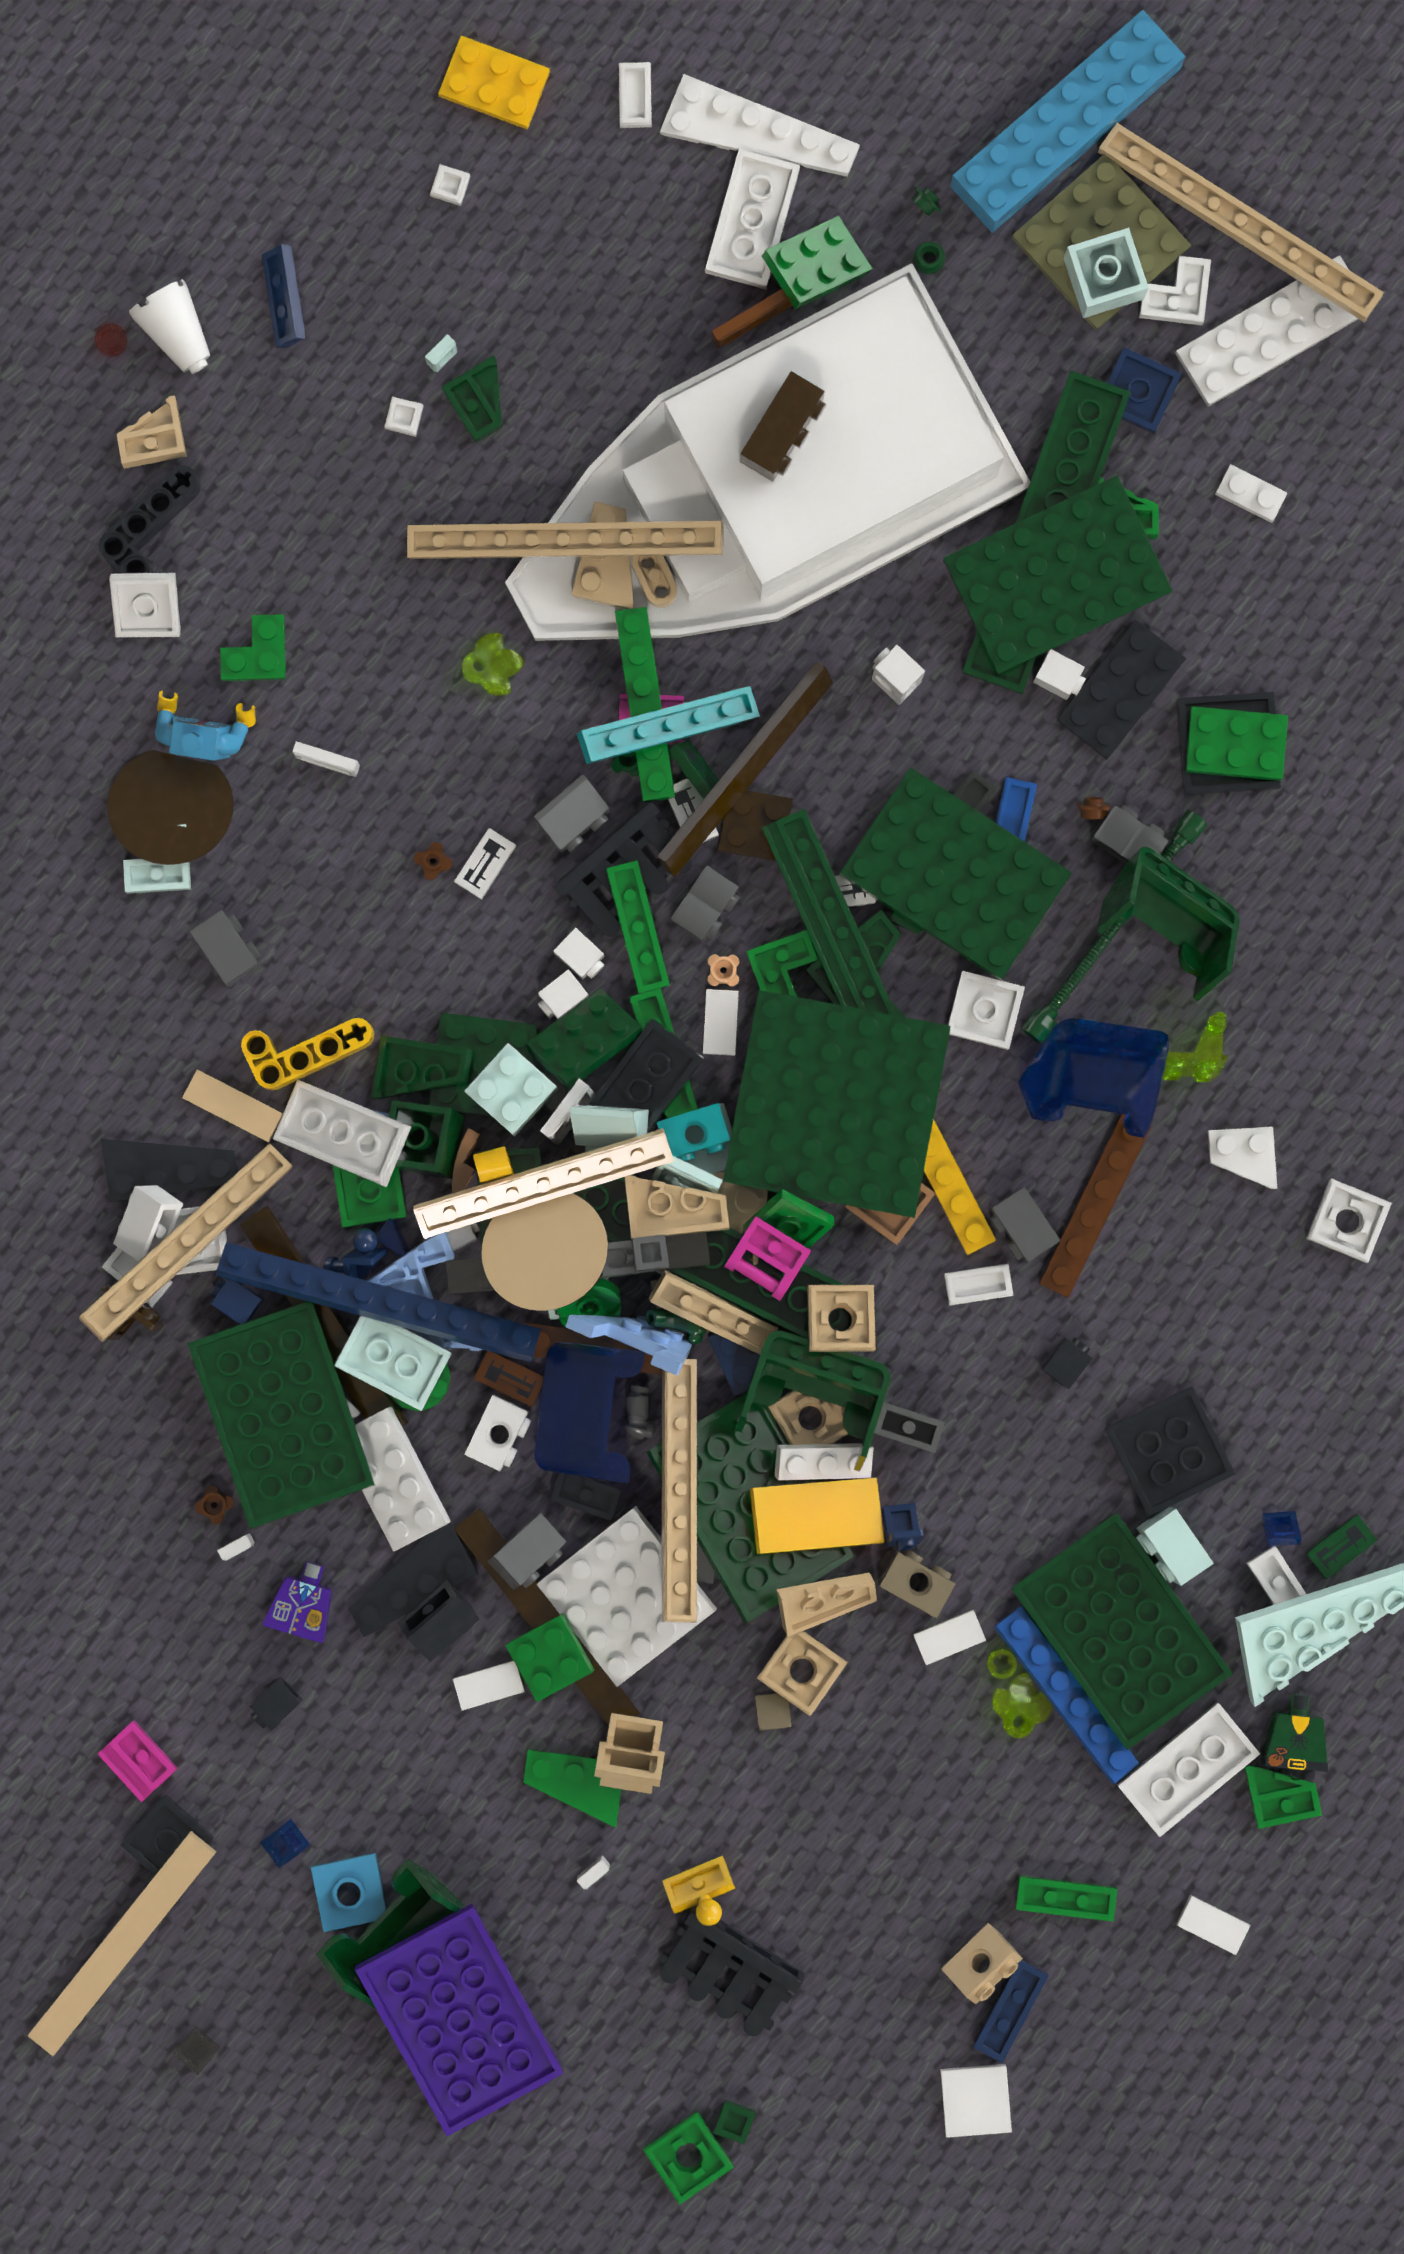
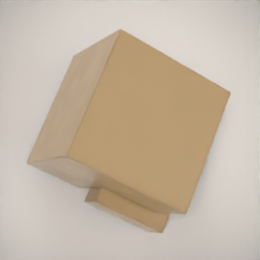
M611 1713L607 1742L600 1741L594 1775L595 1777H601L600 1786L649 1794L652 1793L653 1786L660 1787L665 1752L659 1751L663 1721Z

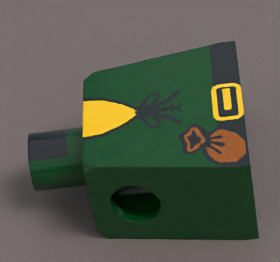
M1290 1694L1289 1712L1273 1711L1261 1757L1263 1765L1328 1772L1324 1720L1317 1715H1308L1310 1696Z

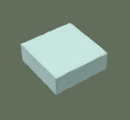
M447 334L425 356L427 365L434 372H438L457 353L456 342Z

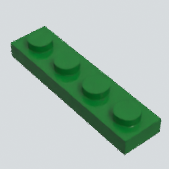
M638 860L605 868L637 993L670 986Z
M661 988L630 997L637 1023L642 1027V1031L651 1019H655L674 1034ZM689 1080L665 1111L667 1119L698 1109Z

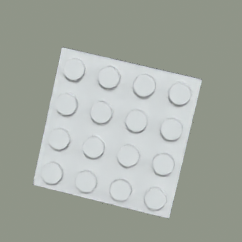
M636 1506L537 1583L559 1614L564 1613L574 1633L617 1687L717 1609L697 1584V1622H662V1538Z

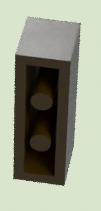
M791 371L740 453V463L774 482L778 474L784 476L793 460L789 457L795 446L799 449L802 447L810 432L806 430V427L811 419L817 421L826 407V403L823 402L825 391Z

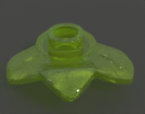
M496 632L489 633L476 642L474 652L469 653L463 659L461 670L468 681L481 684L486 692L491 695L502 696L511 693L508 678L519 672L525 662L517 652L503 649V635ZM473 663H481L483 671H476Z
M1021 1673L1016 1676L1010 1683L1008 1691L996 1688L992 1697L993 1709L1003 1719L1002 1724L1005 1732L1014 1738L1028 1736L1032 1732L1034 1724L1047 1720L1053 1708L1043 1693L1036 1694L1033 1682L1027 1673ZM1021 1716L1022 1724L1015 1727L1013 1724L1015 1717Z

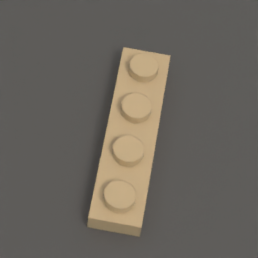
M665 1270L649 1296L651 1303L759 1355L768 1335L779 1329L777 1324Z

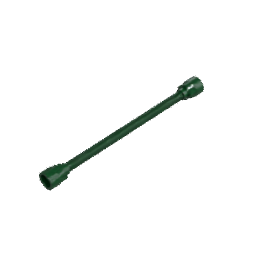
M1187 810L1172 829L1174 836L1171 838V844L1168 845L1166 851H1163L1161 855L1172 862L1174 857L1177 856L1176 853H1179V850L1184 849L1187 844L1193 845L1207 827L1206 821L1193 811ZM1116 921L1097 938V942H1094L1087 955H1084L1082 961L1074 969L1075 971H1072L1067 981L1064 982L1065 984H1062L1057 994L1054 995L1055 997L1050 1000V1004L1044 1005L1041 1010L1036 1008L1021 1028L1024 1033L1036 1042L1043 1043L1057 1024L1054 1021L1058 1015L1057 1009L1063 1006V1003L1066 1002L1065 1000L1068 999L1067 996H1070V993L1075 990V987L1078 986L1077 983H1080V980L1085 977V974L1088 973L1087 970H1090V967L1098 960L1097 957H1100V954L1107 948V944H1110V941L1113 940L1112 938L1118 933L1117 931H1120L1125 922L1120 923Z

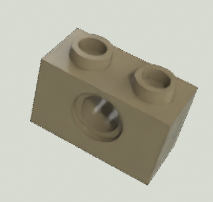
M905 1550L904 1554L896 1551L878 1585L937 1618L956 1585L953 1581L949 1580L952 1574L937 1565H934L932 1570L921 1564L923 1557L910 1550ZM917 1572L924 1573L927 1577V1584L921 1590H914L909 1584L910 1577Z

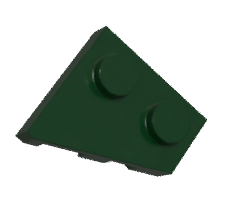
M494 355L441 387L475 444L503 427L497 361Z

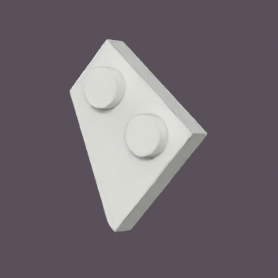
M1273 1127L1207 1131L1210 1164L1252 1180L1269 1189H1277Z

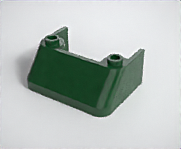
M1149 847L1140 848L1131 857L1104 897L1097 931L1102 934L1116 921L1124 923L1132 915L1140 919L1179 947V964L1186 973L1196 977L1193 999L1199 1001L1232 971L1240 922L1239 915L1232 905Z
M785 1331L772 1332L768 1335L763 1345L735 1431L742 1433L752 1403L762 1407L772 1406L779 1401L783 1388H787L845 1408L842 1417L844 1430L849 1435L863 1440L854 1466V1470L860 1472L867 1458L890 1384V1372L886 1366L879 1362L849 1352H809V1339Z

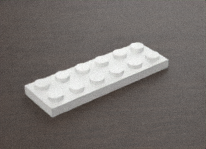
M1340 255L1332 259L1348 269ZM1296 280L1176 350L1175 354L1207 407L1353 323L1358 318Z

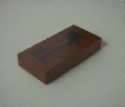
M487 1351L474 1379L533 1407L546 1377L494 1352Z

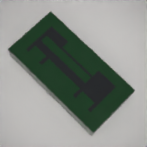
M690 740L678 743L669 750V754L704 799L719 780Z
M1355 1514L1305 1554L1324 1579L1327 1580L1378 1540L1361 1517Z

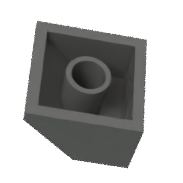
M582 774L534 816L537 827L561 854L566 850L572 853L585 841L582 838L584 834L590 829L594 832L598 831L609 821L606 815L610 813V809L588 779Z

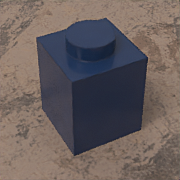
M221 1279L211 1293V1296L214 1297L211 1305L240 1325L250 1322L265 1300L240 1282L229 1279L226 1282Z

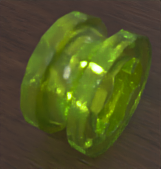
M996 1649L987 1658V1668L996 1678H1009L1016 1671V1658L1006 1649ZM1000 1655L1008 1656L1007 1662L1010 1664L1008 1671L1003 1669V1673L996 1672L997 1666L993 1663L995 1657L998 1656L1001 1659Z

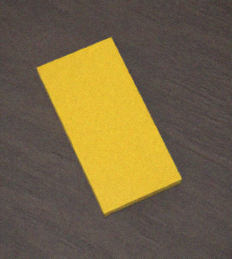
M877 1478L750 1489L757 1554L884 1543Z

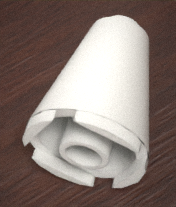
M183 279L179 283L177 281L146 297L145 306L140 307L139 304H136L129 310L133 320L183 372L190 370L194 374L208 365L206 359L210 357V353L188 287Z

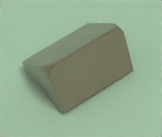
M778 1693L755 1696L759 1730L792 1727L788 1700Z

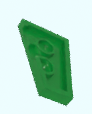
M528 1749L523 1783L616 1828L621 1789L600 1786L601 1777L594 1776L597 1758Z

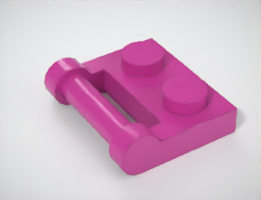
M755 1216L724 1267L732 1272L734 1269L772 1292V1297L780 1301L811 1250ZM748 1250L785 1273L781 1281L779 1282L742 1259L741 1257L745 1251Z

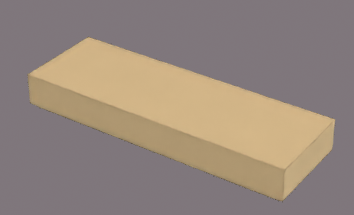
M196 1070L182 1097L267 1142H270L283 1113L199 1070Z

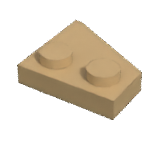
M175 395L165 399L166 404L152 414L150 411L139 418L136 424L126 427L117 434L121 463L124 469L187 456Z

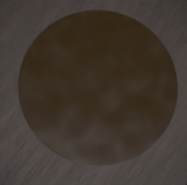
M151 750L130 761L119 772L109 792L107 809L111 828L117 839L128 851L152 863L175 865L196 860L216 847L230 826L234 803L229 782L217 765Z

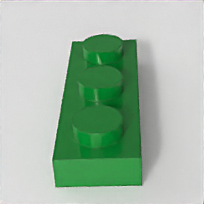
M1019 1875L1015 1909L1114 1922L1117 1888Z

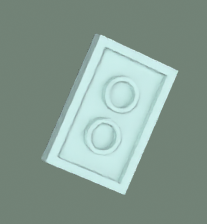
M360 1316L334 1366L422 1411L452 1353L403 1327Z

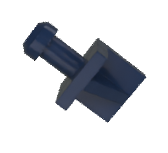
M361 1229L356 1232L353 1238L355 1249L342 1257V1260L329 1256L325 1260L323 1268L364 1280L377 1262L387 1254L386 1248H376L378 1240L372 1230Z

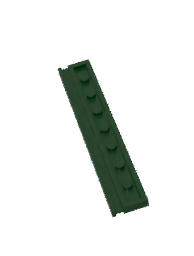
M805 808L762 827L765 838L839 1004L897 1016Z

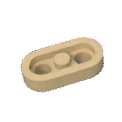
M632 556V569L647 601L657 608L670 606L677 597V585L664 557ZM647 559L654 563L648 569L642 566V562ZM658 588H664L667 594L664 597H658L655 591Z

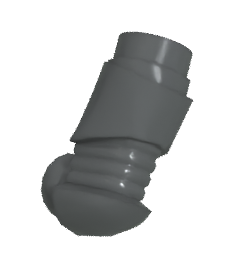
M630 1385L628 1396L625 1397L628 1412V1426H625V1429L637 1439L651 1438L655 1434L656 1425L653 1421H647L649 1418V1388Z

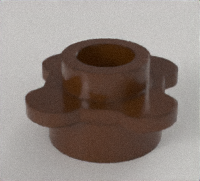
M1085 797L1084 803H1077V807L1081 810L1080 817L1084 819L1106 818V810H1110L1111 807L1109 803H1103L1102 797Z
M438 842L431 843L429 849L424 852H417L414 856L415 863L422 867L424 877L427 880L436 879L438 874L444 870L448 871L452 867V860L444 855L442 852L443 847ZM432 858L436 859L435 864L430 863Z
M209 1486L205 1490L206 1495L195 1504V1510L198 1514H203L210 1518L212 1524H220L224 1520L223 1515L234 1506V1500L231 1496H224L220 1493L218 1487ZM213 1502L217 1503L216 1508H213L211 1506Z

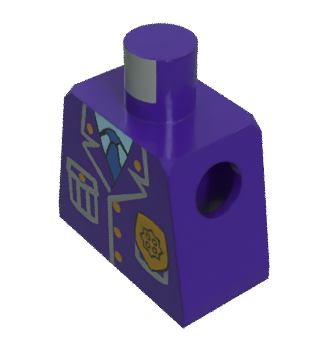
M306 1561L300 1579L287 1576L262 1626L323 1643L327 1635L332 1588L319 1585L324 1566Z

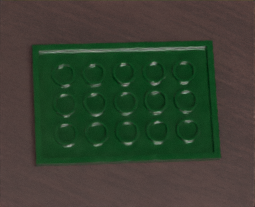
M1118 475L943 558V562L997 675L1173 592Z
M910 767L839 875L1001 981L1072 873Z
M307 1301L188 1343L250 1529L375 1486L313 1302Z
M748 1392L697 1422V1542L744 1623L751 1621L779 1603L776 1589L813 1583L854 1557L849 1546L757 1554L750 1489L812 1482L810 1479L778 1480L775 1477L777 1445L790 1444L768 1407L752 1403L742 1433L735 1431ZM661 1443L646 1453L662 1479Z
M1118 1513L1112 1515L1011 1588L1126 1750L1233 1674Z

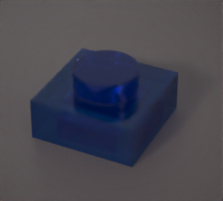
M1295 1511L1263 1513L1262 1524L1268 1547L1300 1545L1301 1533Z

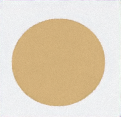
M573 1193L493 1217L485 1232L482 1244V1264L486 1277L501 1297L518 1307L536 1311L564 1307L585 1295L601 1275L608 1250L606 1230L594 1208Z

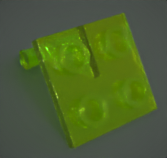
M1219 1011L1208 1019L1194 1053L1162 1051L1154 1066L1153 1075H1162L1161 1078L1164 1080H1179L1181 1076L1194 1077V1081L1211 1082L1213 1078H1218L1227 1062V1055L1223 1054V1031L1227 1025L1226 1014Z

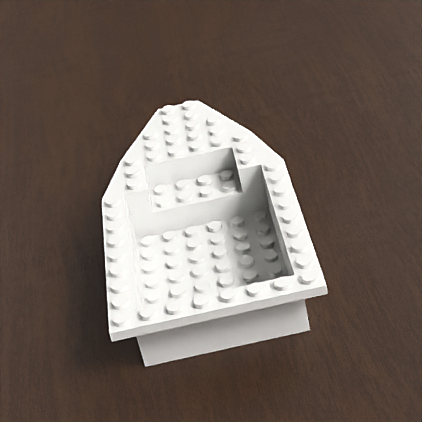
M911 263L658 395L588 467L548 523H589L594 502L626 509L627 522H724L723 555L663 556L677 585V597L668 607L657 608L647 601L632 569V556H630L634 608L647 607L651 638H679L779 621L1026 492L1030 485V480ZM792 371L825 391L823 402L826 403V407L817 421L811 419L806 427V430L810 431L808 437L800 449L795 446L789 457L793 460L784 476L778 474L774 482L740 463V453L787 376ZM523 557L506 580L505 584L535 641L619 639L615 611L625 609L572 597L581 557ZM649 559L642 562V566L647 569L654 565L653 561ZM658 588L655 594L658 597H664L667 591L664 588Z

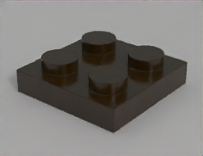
M746 790L724 817L718 851L776 862L762 827L790 815L793 798Z

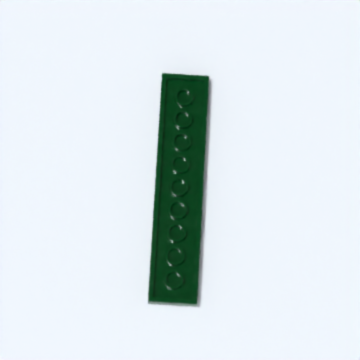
M1070 370L1016 523L1098 485L1130 396V391ZM976 633L962 674L1022 695L1035 658L997 675L978 633Z

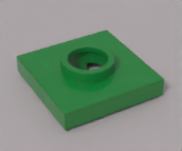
M697 2110L643 2147L644 2153L679 2205L734 2168V2164ZM692 2143L700 2151V2160L695 2166L686 2168L678 2163L676 2152L680 2146Z

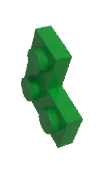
M284 614L252 615V647L220 648L222 681L286 680Z
M807 930L746 951L759 990L794 997L797 996L788 972L818 961Z

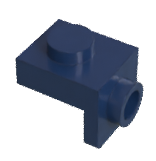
M915 1503L883 1506L882 1516L887 1547L897 1546V1550H910L915 1548L916 1544H920L924 1534L923 1529H919Z

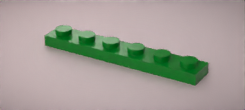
M647 607L615 611L630 717L661 710L662 706ZM667 743L636 751L643 803L675 798Z

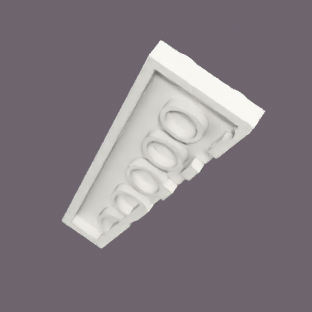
M683 74L660 130V134L695 143L700 142L726 150L738 151L742 149L802 165L806 168L847 177L860 148V145L685 74Z

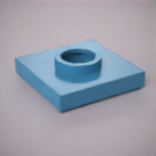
M376 1853L311 1866L323 1932L374 1922L387 1910ZM352 1882L359 1887L361 1897L356 1904L346 1906L338 1900L337 1890L342 1883Z

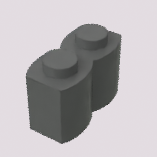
M1124 805L1121 808L1117 806L1112 808L1091 839L1093 843L1126 865L1140 848L1149 847L1160 854L1168 843V840L1163 837L1165 832L1152 823H1149L1148 826L1142 824L1137 820L1138 814Z
M706 866L671 917V921L702 942H704L706 937L713 939L723 924L718 921L723 912L726 910L731 913L741 897L736 894L739 887L709 866Z

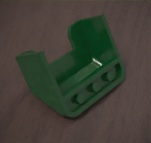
M409 1858L395 1870L391 1880L392 1886L401 1895L389 1905L388 1909L374 1923L367 1927L356 1941L346 1934L330 1937L325 1945L316 1953L341 1989L375 2009L376 2007L355 1971V1966L466 1907L435 1875Z

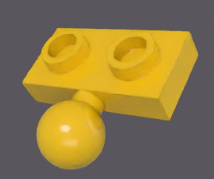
M723 1856L662 1881L674 1913L676 1914L698 1905L696 1917L701 1924L706 1926L715 1925L722 1916L721 1906L712 1898L736 1889Z

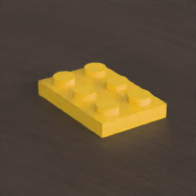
M461 35L438 94L441 98L528 130L548 79L550 68Z

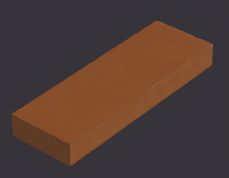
M783 289L714 329L712 331V340L716 347L720 349L791 307L792 303Z

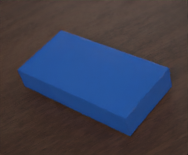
M1006 777L996 824L1025 842L1037 784Z

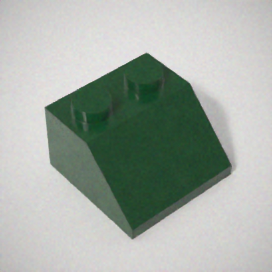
M392 1100L389 1118L411 1126L395 1168L426 1176L453 1179V1170L459 1150L465 1116L452 1108Z

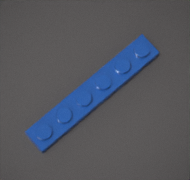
M1021 1606L1017 1607L993 1626L1111 1784L1118 1782L1139 1764L1131 1751L1124 1748L1067 1666Z

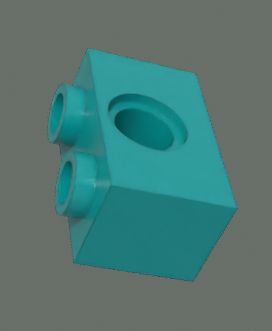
M719 1103L657 1122L658 1129L664 1128L672 1155L685 1162L695 1159L693 1153L706 1150L707 1155L726 1149L725 1143L730 1142ZM692 1126H697L704 1132V1138L698 1144H691L685 1138L686 1130Z

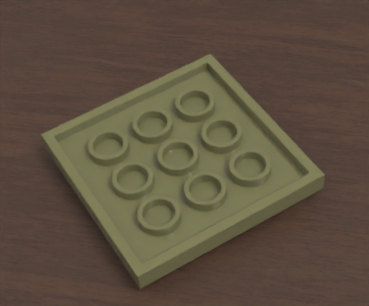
M1105 154L1011 237L1081 315L1082 313L1064 262V255L1068 246L1129 228L1147 284L1152 283L1178 260L1179 256H1182L1191 248V244L1114 160ZM1124 306L1084 319L1097 331Z

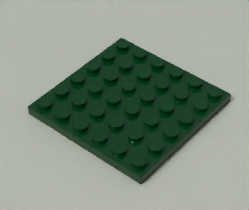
M759 990L723 1182L779 1192L783 1189L795 1196L915 1218L951 1026Z

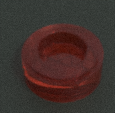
M105 324L95 334V345L105 356H119L127 347V335L116 324Z

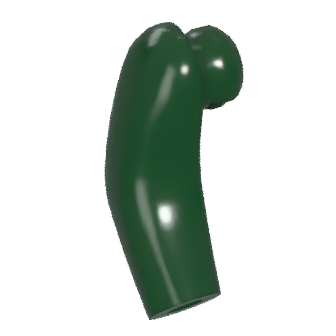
M664 1308L651 1309L646 1314L648 1325L687 1332L685 1339L693 1344L700 1343L703 1340V1334L707 1332V1329Z

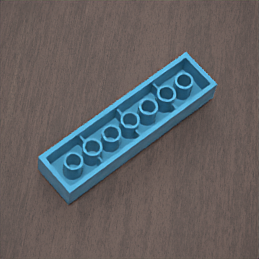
M1142 10L952 176L950 187L993 233L1113 129L1116 123L1121 122L1181 69L1186 56L1148 14Z

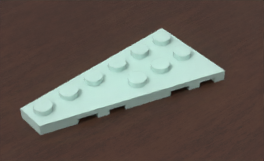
M1404 1563L1235 1617L1249 1698L1254 1707L1265 1701L1263 1697L1277 1688L1280 1691L1289 1685L1288 1680L1301 1671H1310L1350 1644L1348 1640L1359 1632L1363 1631L1366 1633L1374 1628L1373 1623L1387 1613L1394 1614L1404 1607Z

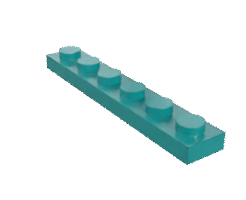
M748 686L581 730L577 733L586 764L754 720L760 717L751 687Z

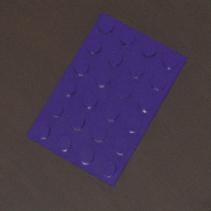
M473 1903L355 1966L358 1977L446 2136L455 2133L563 2074L559 2061Z

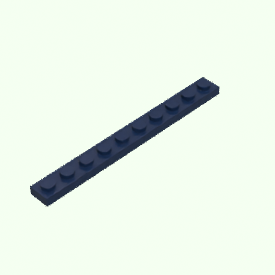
M227 1242L216 1270V1276L530 1363H532L541 1329Z

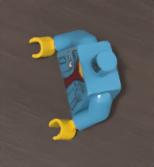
M160 691L157 703V710L159 712L155 736L160 743L170 746L169 753L207 760L230 758V755L236 754L240 750L248 732V727L253 726L256 722L255 706L253 705L249 711H243V704L239 703L236 706V722L233 725L174 716L173 714L177 708L178 694L174 692V698L166 699L163 697V691Z

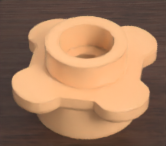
M716 954L711 955L708 959L710 966V975L707 978L708 983L712 986L728 984L733 987L739 982L737 975L739 958L735 955H730L729 957H719ZM724 967L727 971L726 973H721L720 969Z

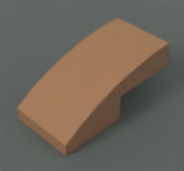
M469 1128L461 1142L455 1160L452 1180L453 1193L465 1190L476 1172L474 1168L465 1163L481 1135Z

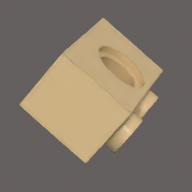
M988 1923L942 1968V1971L966 1998L977 2004L979 2001H984L990 1997L995 1990L994 1986L1002 1978L1011 1976L1018 1968L1017 1963L1023 1958ZM985 1959H989V1968L985 1972L979 1973L980 1963Z

